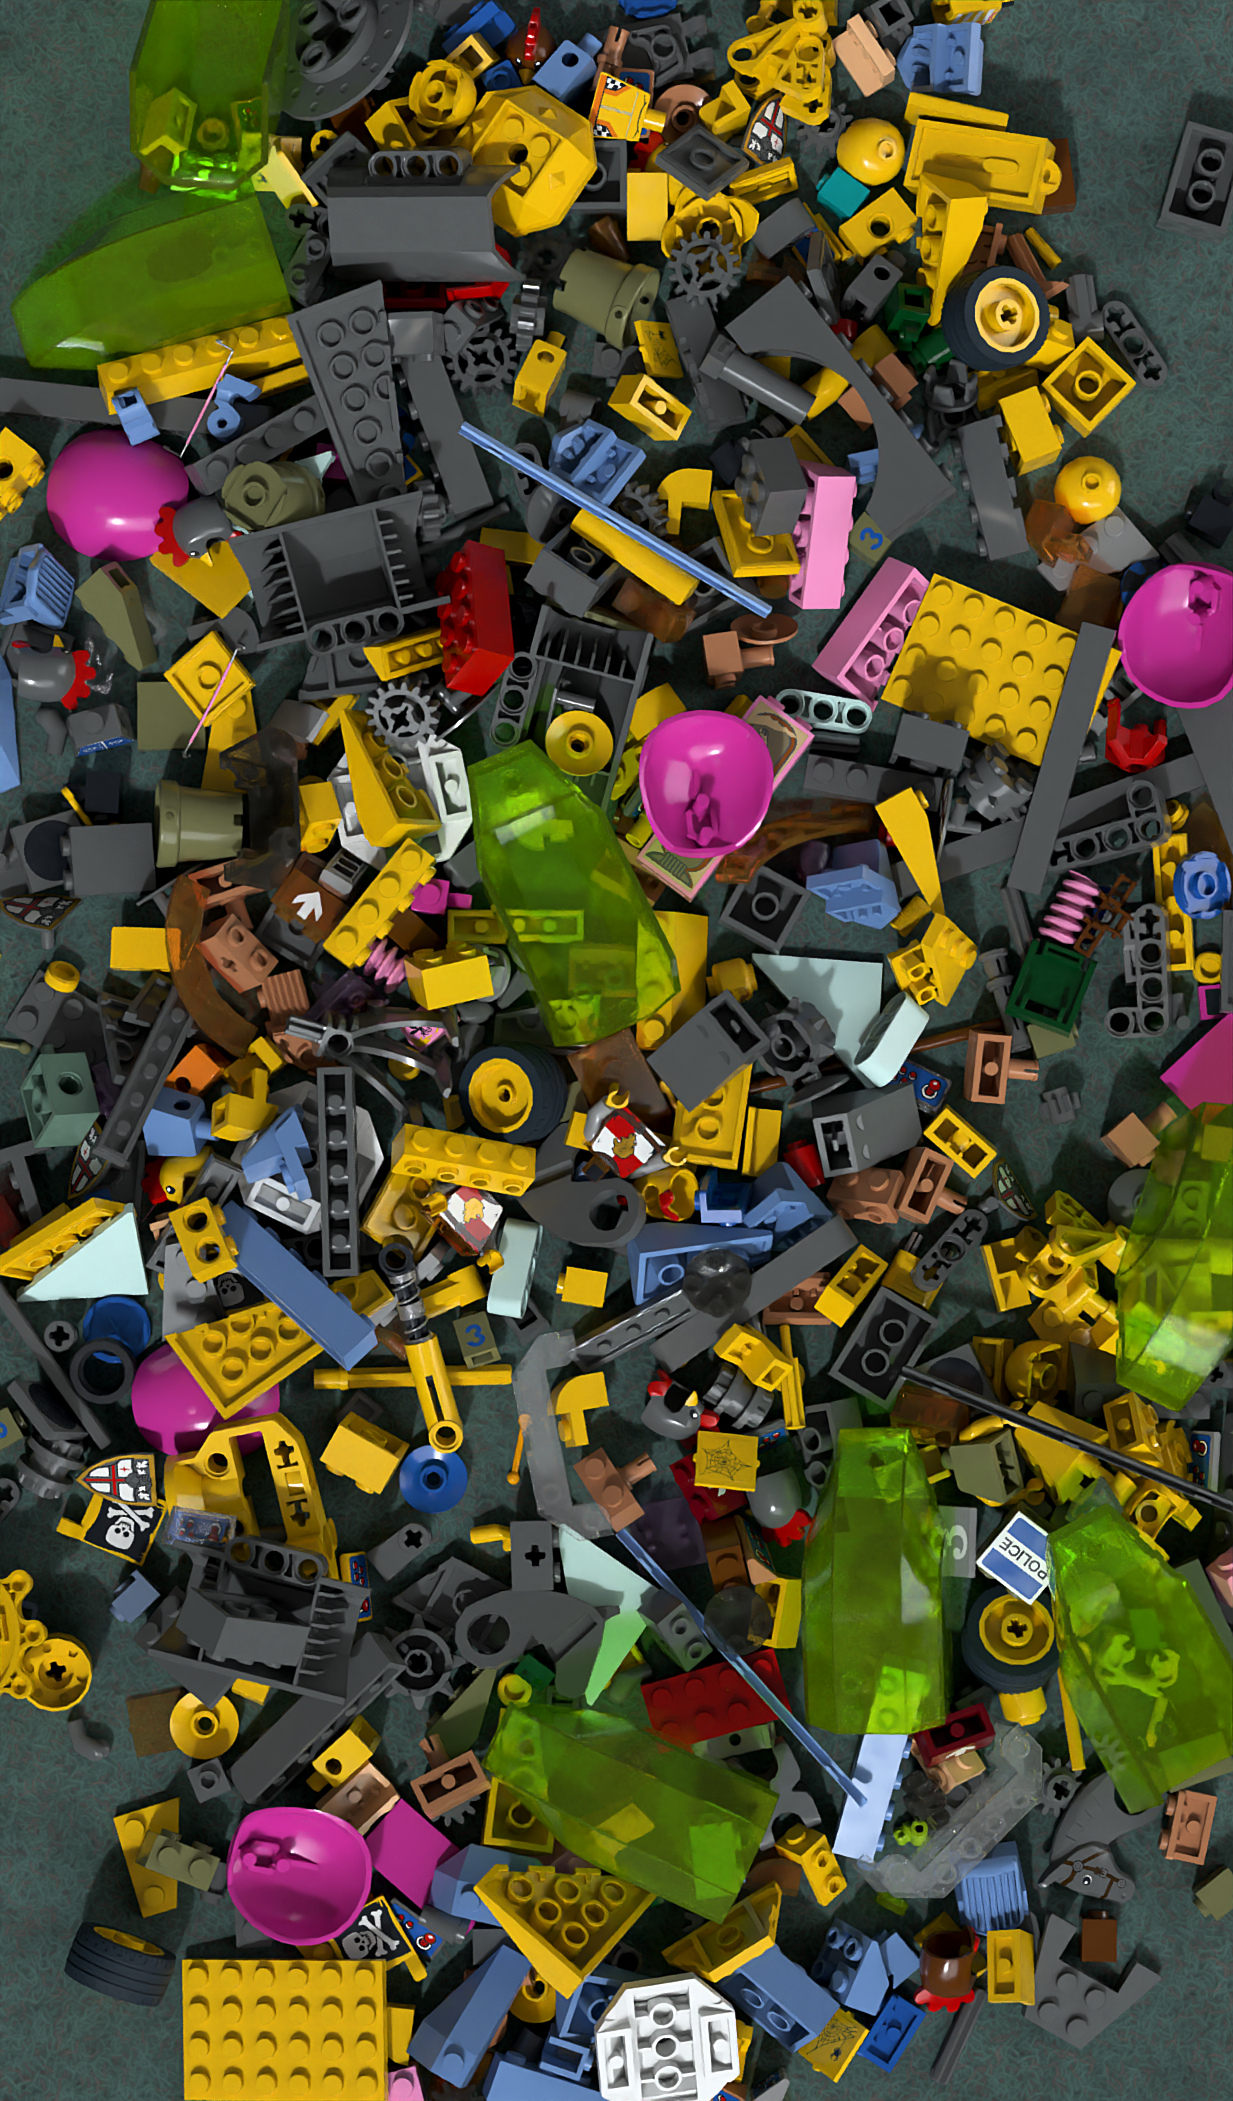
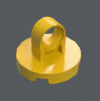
M1174 1419L1156 1424V1431L1164 1444V1450L1161 1451L1164 1466L1160 1468L1192 1482L1193 1473L1187 1474V1463L1193 1462L1192 1453L1183 1429L1181 1427H1173L1176 1422Z

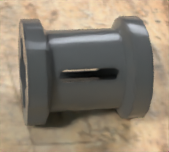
M54 1321L47 1326L44 1332L46 1345L55 1351L70 1350L77 1344L79 1338L77 1329L74 1328L72 1323L67 1321ZM61 1326H63L64 1332L69 1333V1340H64L62 1346H59V1340L53 1339L54 1332H59Z

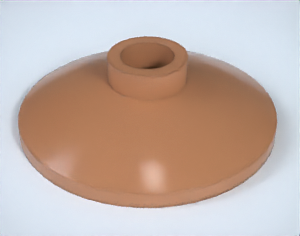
M683 84L673 86L659 96L653 109L667 113L663 131L660 133L666 142H674L697 123L707 129L699 117V110L713 100L704 90L693 85ZM680 112L685 113L687 117L684 125H679L676 119Z
M778 613L766 616V618L746 614L736 618L731 623L730 631L737 630L738 640L754 644L755 647L766 645L774 647V644L793 638L798 633V624L793 618Z

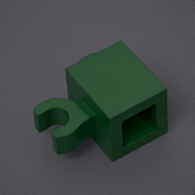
M897 282L883 306L885 333L898 335L897 349L899 351L911 352L912 341H918L920 332L931 316L929 287Z

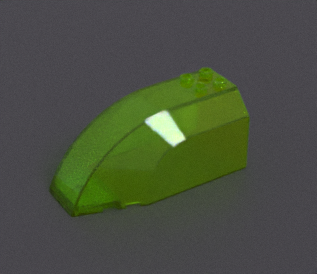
M150 0L129 69L130 151L165 185H175L184 189L191 187L209 188L217 192L225 190L234 191L268 164L282 109L286 84L290 36V0Z
M249 171L143 204L114 217L27 287L9 306L29 369L98 371L97 365L294 312Z
M530 739L468 766L467 773L473 835L479 878L505 943L554 1046L591 1044L653 1016L681 991L677 960L605 812L597 804H594L575 782L572 783L560 771V768Z
M1202 1102L1162 1132L1159 1140L1160 1144L1156 1149L1158 1154L1153 1159L1115 1276V1289H1118V1307L1115 1308V1319L1119 1321V1338L1116 1339V1383L1176 1413L1186 1405L1215 1368L1233 1349V1104Z
M910 1427L840 1428L805 1541L801 1580L805 1723L834 1734L908 1735L941 1726L946 1723L954 1697L948 1527L941 1515L936 1495L929 1483L924 1463Z
M1107 1502L1048 1534L1045 1544V1559L1060 1674L1066 1694L1079 1722L1129 1813L1133 1814L1160 1806L1165 1803L1161 1794L1233 1755V1659L1189 1580L1182 1573H1177L1164 1560L1165 1557L1157 1549L1153 1550L1139 1536L1140 1533Z
M510 1700L481 1763L569 1851L627 1882L722 1925L739 1893L767 1831L780 1796L777 1785L622 1713L584 1708H570Z

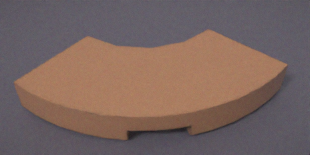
M286 1025L271 1027L274 1042L284 1059L288 1063L307 1071L308 1075L317 1077V1068L347 1067L346 1065H336L335 1059L329 1062L324 1060L323 1055L320 1057L314 1056L312 1053V1041L285 1034L284 1029Z

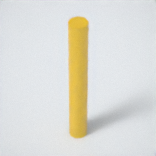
M1060 1666L1057 1670L1072 1771L1084 1770L1086 1766L1072 1675L1063 1666Z

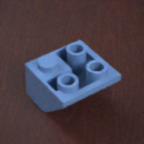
M835 1917L831 1928L826 1934L825 1942L818 1958L812 1966L809 1978L817 1985L827 1988L832 1993L833 1998L842 2004L876 2016L889 1986L878 1942L845 1921Z

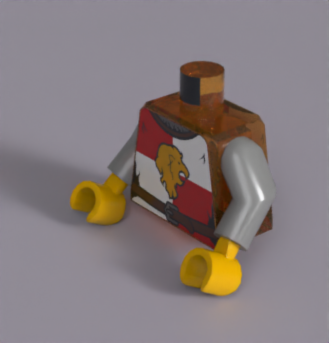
M612 1083L609 1087V1094L603 1096L587 1111L583 1131L585 1139L582 1144L594 1156L581 1171L595 1184L608 1170L622 1180L625 1178L635 1179L654 1171L662 1170L671 1164L680 1166L686 1162L689 1152L683 1155H678L674 1152L680 1148L682 1142L674 1140L668 1151L663 1150L667 1145L626 1106L629 1100V1090L624 1095H616L619 1089L618 1083Z
M434 1181L430 1186L427 1197L421 1199L424 1207L419 1213L461 1256L480 1254L481 1257L476 1262L480 1267L487 1264L490 1274L503 1267L504 1258L497 1251L499 1217L503 1212V1208L492 1196L494 1192Z

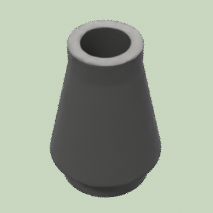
M425 1904L418 1924L426 1927L451 1945L453 1942L462 1945L471 1919L454 1916Z

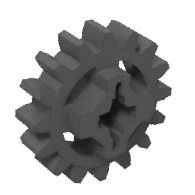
M705 231L703 238L699 239L698 235L692 232L690 243L683 238L679 240L680 247L682 248L681 251L672 249L671 255L677 260L667 264L668 269L675 271V274H672L668 280L669 283L678 282L679 285L675 290L677 295L683 291L687 293L685 302L689 303L695 297L698 298V305L702 307L705 299L709 298L710 302L716 305L717 295L720 294L725 299L729 297L728 290L726 289L727 286L736 288L738 283L732 279V276L740 275L741 269L733 267V264L739 261L740 257L739 255H730L729 252L733 248L732 243L725 246L721 244L723 235L719 234L715 240L710 239L709 231ZM697 247H708L706 252L697 255L691 252L688 253ZM719 253L726 262L727 272L718 265L716 258ZM709 256H712L709 262V270L713 273L706 272L697 282L699 268L696 264L702 265ZM681 265L690 272L692 279L689 285L683 278ZM712 282L716 285L719 284L718 287L712 290L700 291L703 285Z
M526 278L523 284V293H514L509 333L516 334V351L530 352L535 337L543 338L548 297L541 296L542 280Z
M487 325L483 328V331H477L460 354L454 356L450 351H445V358L452 361L445 365L446 372H455L450 381L452 385L459 382L462 383L460 387L462 394L467 392L468 389H472L473 398L477 399L480 391H484L486 397L491 398L492 389L495 388L498 392L502 393L504 392L502 382L505 381L510 384L513 382V377L508 372H514L518 369L517 364L510 361L517 358V351L508 350L512 345V339L506 338L502 340V329L499 328L493 334L490 333V326ZM475 341H484L483 343L477 345L470 344ZM498 348L504 357L503 366L500 365L499 361L495 360ZM484 355L487 356L488 365L482 363L477 367L475 357L481 359ZM459 357H462L468 363L465 374L462 373L459 367ZM489 376L493 378L486 382H478L480 378Z
M638 481L625 484L608 506L609 509L659 539L668 533L662 526V523L669 521V517L662 515L661 512L667 506L665 503L658 504L656 501L659 497L658 491L649 494L648 484L639 486Z
M405 676L402 683H399L397 678L390 679L388 685L381 681L376 689L377 691L373 690L368 699L370 702H368L365 709L366 713L371 714L367 720V725L377 726L373 735L375 737L382 734L386 736L385 745H388L393 740L396 741L397 749H401L404 742H408L411 749H415L418 740L426 744L430 734H435L438 727L436 723L439 722L441 713L436 711L440 702L439 700L430 699L433 693L432 688L425 691L421 689L423 681L418 680L413 685L410 684L409 676ZM407 706L408 709L406 714H403V716L399 719L398 717L400 712L403 711Z

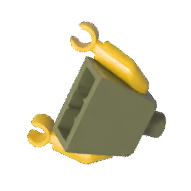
M1015 1401L1009 1407L1019 1410L1023 1407L1024 1403ZM993 1414L983 1417L963 1429L959 1434V1439L943 1452L941 1457L942 1466L945 1469L954 1470L958 1488L963 1492L976 1496L990 1507L1016 1504L1019 1499H1025L1029 1504L1036 1506L1044 1500L1045 1492H1033L1043 1489L1044 1481L1042 1479H1030L1027 1482L1026 1489H1024L1011 1430L1003 1427L1006 1424L1013 1427H1020V1425Z

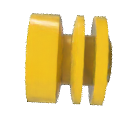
M61 1632L50 1633L43 1643L28 1647L22 1660L24 1671L33 1679L35 1684L33 1693L26 1698L39 1709L52 1712L67 1710L79 1703L89 1690L93 1674L92 1657L85 1644L73 1635ZM56 1661L58 1666L64 1665L66 1667L62 1671L61 1678H57L55 1674H48L47 1671L51 1669L52 1662Z

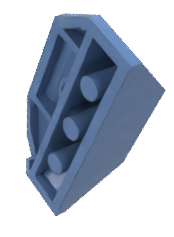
M471 1843L435 1869L428 1904L454 1916L502 1927L474 1891V1886L495 1864H508L509 1871L527 1872L529 1865H543L537 1858Z

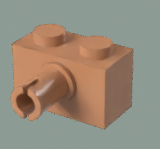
M892 352L871 368L874 374L869 378L876 387L882 383L892 395L894 400L889 403L892 408L894 407L898 411L912 399L909 392L918 382L916 381V371L911 365L902 364ZM852 386L838 402L864 432L873 425V421L863 399Z
M737 630L703 635L701 648L707 686L715 685V690L734 688L735 682L741 681L744 669L768 665L774 666L772 645L741 649L738 643Z
M254 854L188 874L198 908L201 911L221 905V907H225L227 915L233 913L238 919H241V922L248 930L254 928L244 900L248 896L266 891Z
M969 1029L962 1097L973 1102L1005 1104L1007 1078L1035 1082L1038 1073L1025 1071V1069L1039 1070L1038 1060L1010 1058L1012 1036L1006 1033Z
M1162 1101L1142 1121L1132 1112L1119 1120L1099 1139L1126 1169L1133 1166L1139 1169L1141 1166L1144 1167L1158 1154L1154 1148L1160 1142L1155 1136L1171 1121L1175 1120L1177 1115Z
M927 1147L910 1148L901 1169L905 1181L894 1204L897 1214L913 1223L928 1224L937 1205L956 1216H960L965 1208L958 1204L967 1205V1196L944 1187L955 1161Z
M601 1447L573 1466L616 1533L645 1514L631 1493V1490L633 1489L632 1485L657 1470L646 1451L622 1468L613 1465Z
M438 1733L429 1736L435 1750L432 1749L426 1738L419 1743L432 1771L410 1782L424 1813L430 1819L492 1788L473 1750L471 1749L451 1760Z

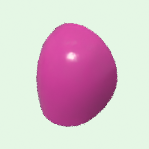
M99 429L81 434L64 447L55 460L48 478L47 508L54 529L67 545L89 557L116 562L147 557L159 551L158 546L164 541V538L157 536L154 532L155 525L163 522L159 515V509L161 507H172L178 510L187 504L189 480L188 474L184 469L185 466L175 454L167 451L162 445L151 439L132 446L126 432L122 430Z
M1188 561L1172 564L1150 577L1134 594L1125 608L1120 621L1118 651L1123 652L1120 660L1128 677L1142 692L1154 700L1172 707L1194 709L1207 707L1222 700L1233 688V573L1231 571L1205 562Z
M694 710L669 717L650 732L640 754L639 784L642 801L652 830L659 842L668 851L689 858H709L728 854L747 843L760 827L771 800L774 772L769 750L764 740L751 725L734 715L724 712Z
M169 1343L155 1350L143 1361L137 1369L132 1384V1410L139 1431L150 1445L168 1455L200 1450L210 1433L219 1423L279 1412L280 1394L278 1382L230 1418L224 1420ZM260 1431L236 1436L241 1458L253 1453L264 1443L263 1435ZM220 1453L213 1454L214 1462L227 1461L224 1455Z
M299 1807L265 1808L247 1815L235 1830L227 1856V1888L232 1902L241 1915L266 1936L291 1945L321 1944L343 1933L354 1923L362 1911L371 1888V1854L363 1836L350 1823L339 1817L322 1811Z

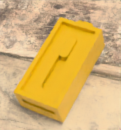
M918 119L904 186L912 194L917 195L920 173L927 172L972 183L987 196L988 206L1042 214L1045 196L1058 189L1062 172L1053 161L1056 148L1048 138Z

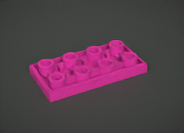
M1228 1013L1159 1077L1205 1126H1209L1233 1103L1232 1013Z
M403 1797L365 1839L371 1854L372 1866L422 1910L425 1904L432 1906L428 1902L435 1869L461 1851L457 1845ZM471 1920L466 1935L478 1921Z

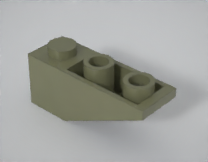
M116 561L100 567L74 593L81 600L82 607L92 614L102 626L104 634L121 649L126 661L138 671H141L155 664L158 661V657L137 586Z
M476 1667L471 1673L475 1679L470 1685L465 1688L461 1684L454 1691V1694L448 1698L452 1703L443 1714L437 1710L424 1724L428 1728L424 1737L432 1744L429 1736L438 1733L451 1760L464 1754L478 1739L498 1669H480Z

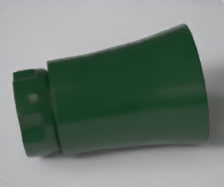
M941 322L919 338L917 342H913L911 352L903 351L909 365L914 368L916 375L920 379L924 378V373L931 364L936 367L937 372L949 364L951 359H957L945 342Z

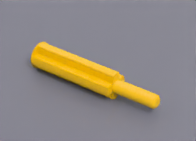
M784 1324L779 1327L782 1353L794 1366L780 1382L785 1429L797 1430L806 1427L798 1357L793 1358L790 1326Z

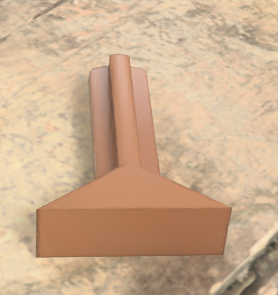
M1016 233L1007 238L1005 245L1016 267L1035 279L1040 288H1042L1047 300L1070 286L1064 282L1046 281L1021 233Z

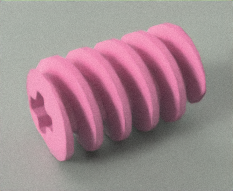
M1069 870V874L1074 880L1066 879L1062 883L1068 892L1060 891L1056 894V898L1061 904L1053 903L1050 905L1049 909L1055 916L1047 915L1043 918L1044 923L1049 928L1040 927L1037 930L1043 936L1063 946L1076 943L1077 939L1073 936V933H1082L1084 931L1083 926L1079 922L1084 915L1090 918V920L1092 919L1086 912V909H1098L1099 906L1092 900V897H1098V893L1101 891L1098 884L1072 870Z
M384 937L378 942L375 940L370 946L373 952L365 962L363 974L370 976L376 972L374 983L379 985L387 981L384 992L389 994L402 986L407 980L404 959L409 958V955L406 954L397 959L396 954L399 947L396 945L386 950L388 938Z

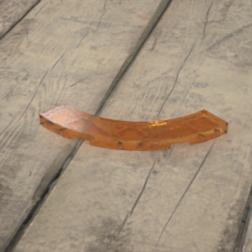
M874 805L830 806V811L811 814L810 810H806L772 821L758 828L753 837L742 847L724 856L715 872L716 883L750 884L756 872L769 859L781 851L804 841L836 834L869 833L875 815Z
M178 875L171 891L165 923V946L173 982L183 1004L198 1026L223 1049L239 1059H244L258 1027L242 1018L220 997L212 984L213 981L207 969L204 954L202 955L200 933H202L203 913L211 890L183 875Z

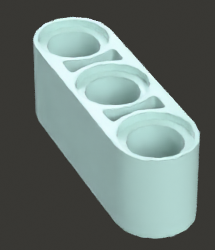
M785 689L776 697V700L780 703L785 699L796 701L799 710L794 714L787 715L792 719L798 716L815 729L859 735L868 729L872 719L870 706L860 700L796 689ZM819 704L827 705L832 711V716L829 719L820 720L814 715L813 709ZM852 710L861 711L865 716V722L859 726L852 725L847 719V714Z
M906 991L895 995L884 1008L856 1054L853 1062L854 1065L877 1087H883L888 1084L898 1073L926 1026L929 1014Z
M507 1218L499 1247V1252L504 1258V1265L493 1273L487 1301L488 1313L521 1319L524 1317L542 1240L543 1226L539 1223Z

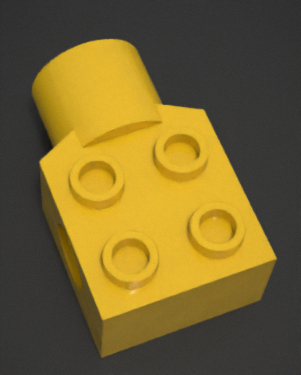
M6 427L0 433V521L8 512L13 514L21 506L24 500L21 497L29 486L34 488L40 483L45 475L43 469L46 466L37 451ZM12 471L8 478H2L5 473Z

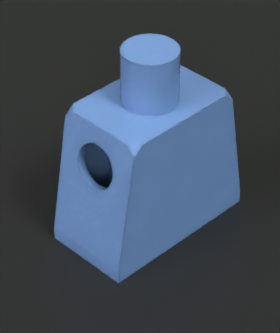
M589 33L585 34L577 46L566 39L532 78L534 84L573 109L594 79L597 68L593 57L603 46L602 43Z
M162 1087L143 1126L148 1155L194 1157L200 1153L207 1140H220L218 1137L211 1136L212 1119L207 1118L205 1104L200 1097Z

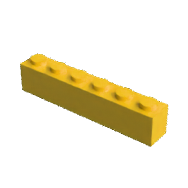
M285 315L97 365L99 387L109 415L117 414L111 397L134 387H138L146 405L212 388L231 353L230 349L216 343V339L221 340L223 344L234 349L220 381L223 380L226 373L239 379H245L303 363Z

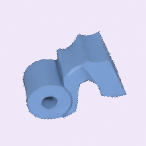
M226 373L223 380L216 384L217 393L214 403L219 409L210 414L207 422L211 434L221 442H229L238 437L245 425L243 418L234 409V400L243 398L250 402L256 399L262 392L258 386Z
M138 387L111 397V401L132 446L160 434L150 409L146 405Z

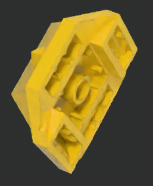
M536 85L486 92L473 111V114L450 145L467 149L472 155L473 165H515V155L521 150H528L527 159L520 163L521 172L507 179L491 198L493 223L515 238L527 235L530 232L559 225L597 170L592 123ZM450 156L452 169L454 172H457L459 167L458 161L453 156Z

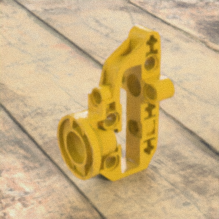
M281 1412L219 1423L210 1433L200 1450L167 1456L164 1464V1488L170 1521L175 1512L227 1520L228 1526L220 1544V1550L224 1551L226 1544L237 1536L250 1534L261 1537L251 1496L245 1497L243 1493L242 1480L245 1477V1470L236 1437L260 1431L263 1435L288 1539L285 1544L323 1554L329 1564L326 1577L341 1580L334 1554L338 1543L336 1528L332 1518L326 1519L308 1446L303 1434ZM283 1441H285L287 1446L293 1445L290 1454L287 1447H281ZM220 1453L224 1455L228 1465H217L214 1462L213 1454ZM300 1505L303 1512H309L307 1518L304 1517L303 1513H297ZM229 1520L240 1521L243 1524L244 1531H234L229 1525ZM238 1542L235 1547L236 1556L241 1560L247 1561L250 1557V1548L246 1543ZM306 1559L302 1565L303 1572L306 1576L311 1577L312 1573L318 1572V1565L315 1561Z

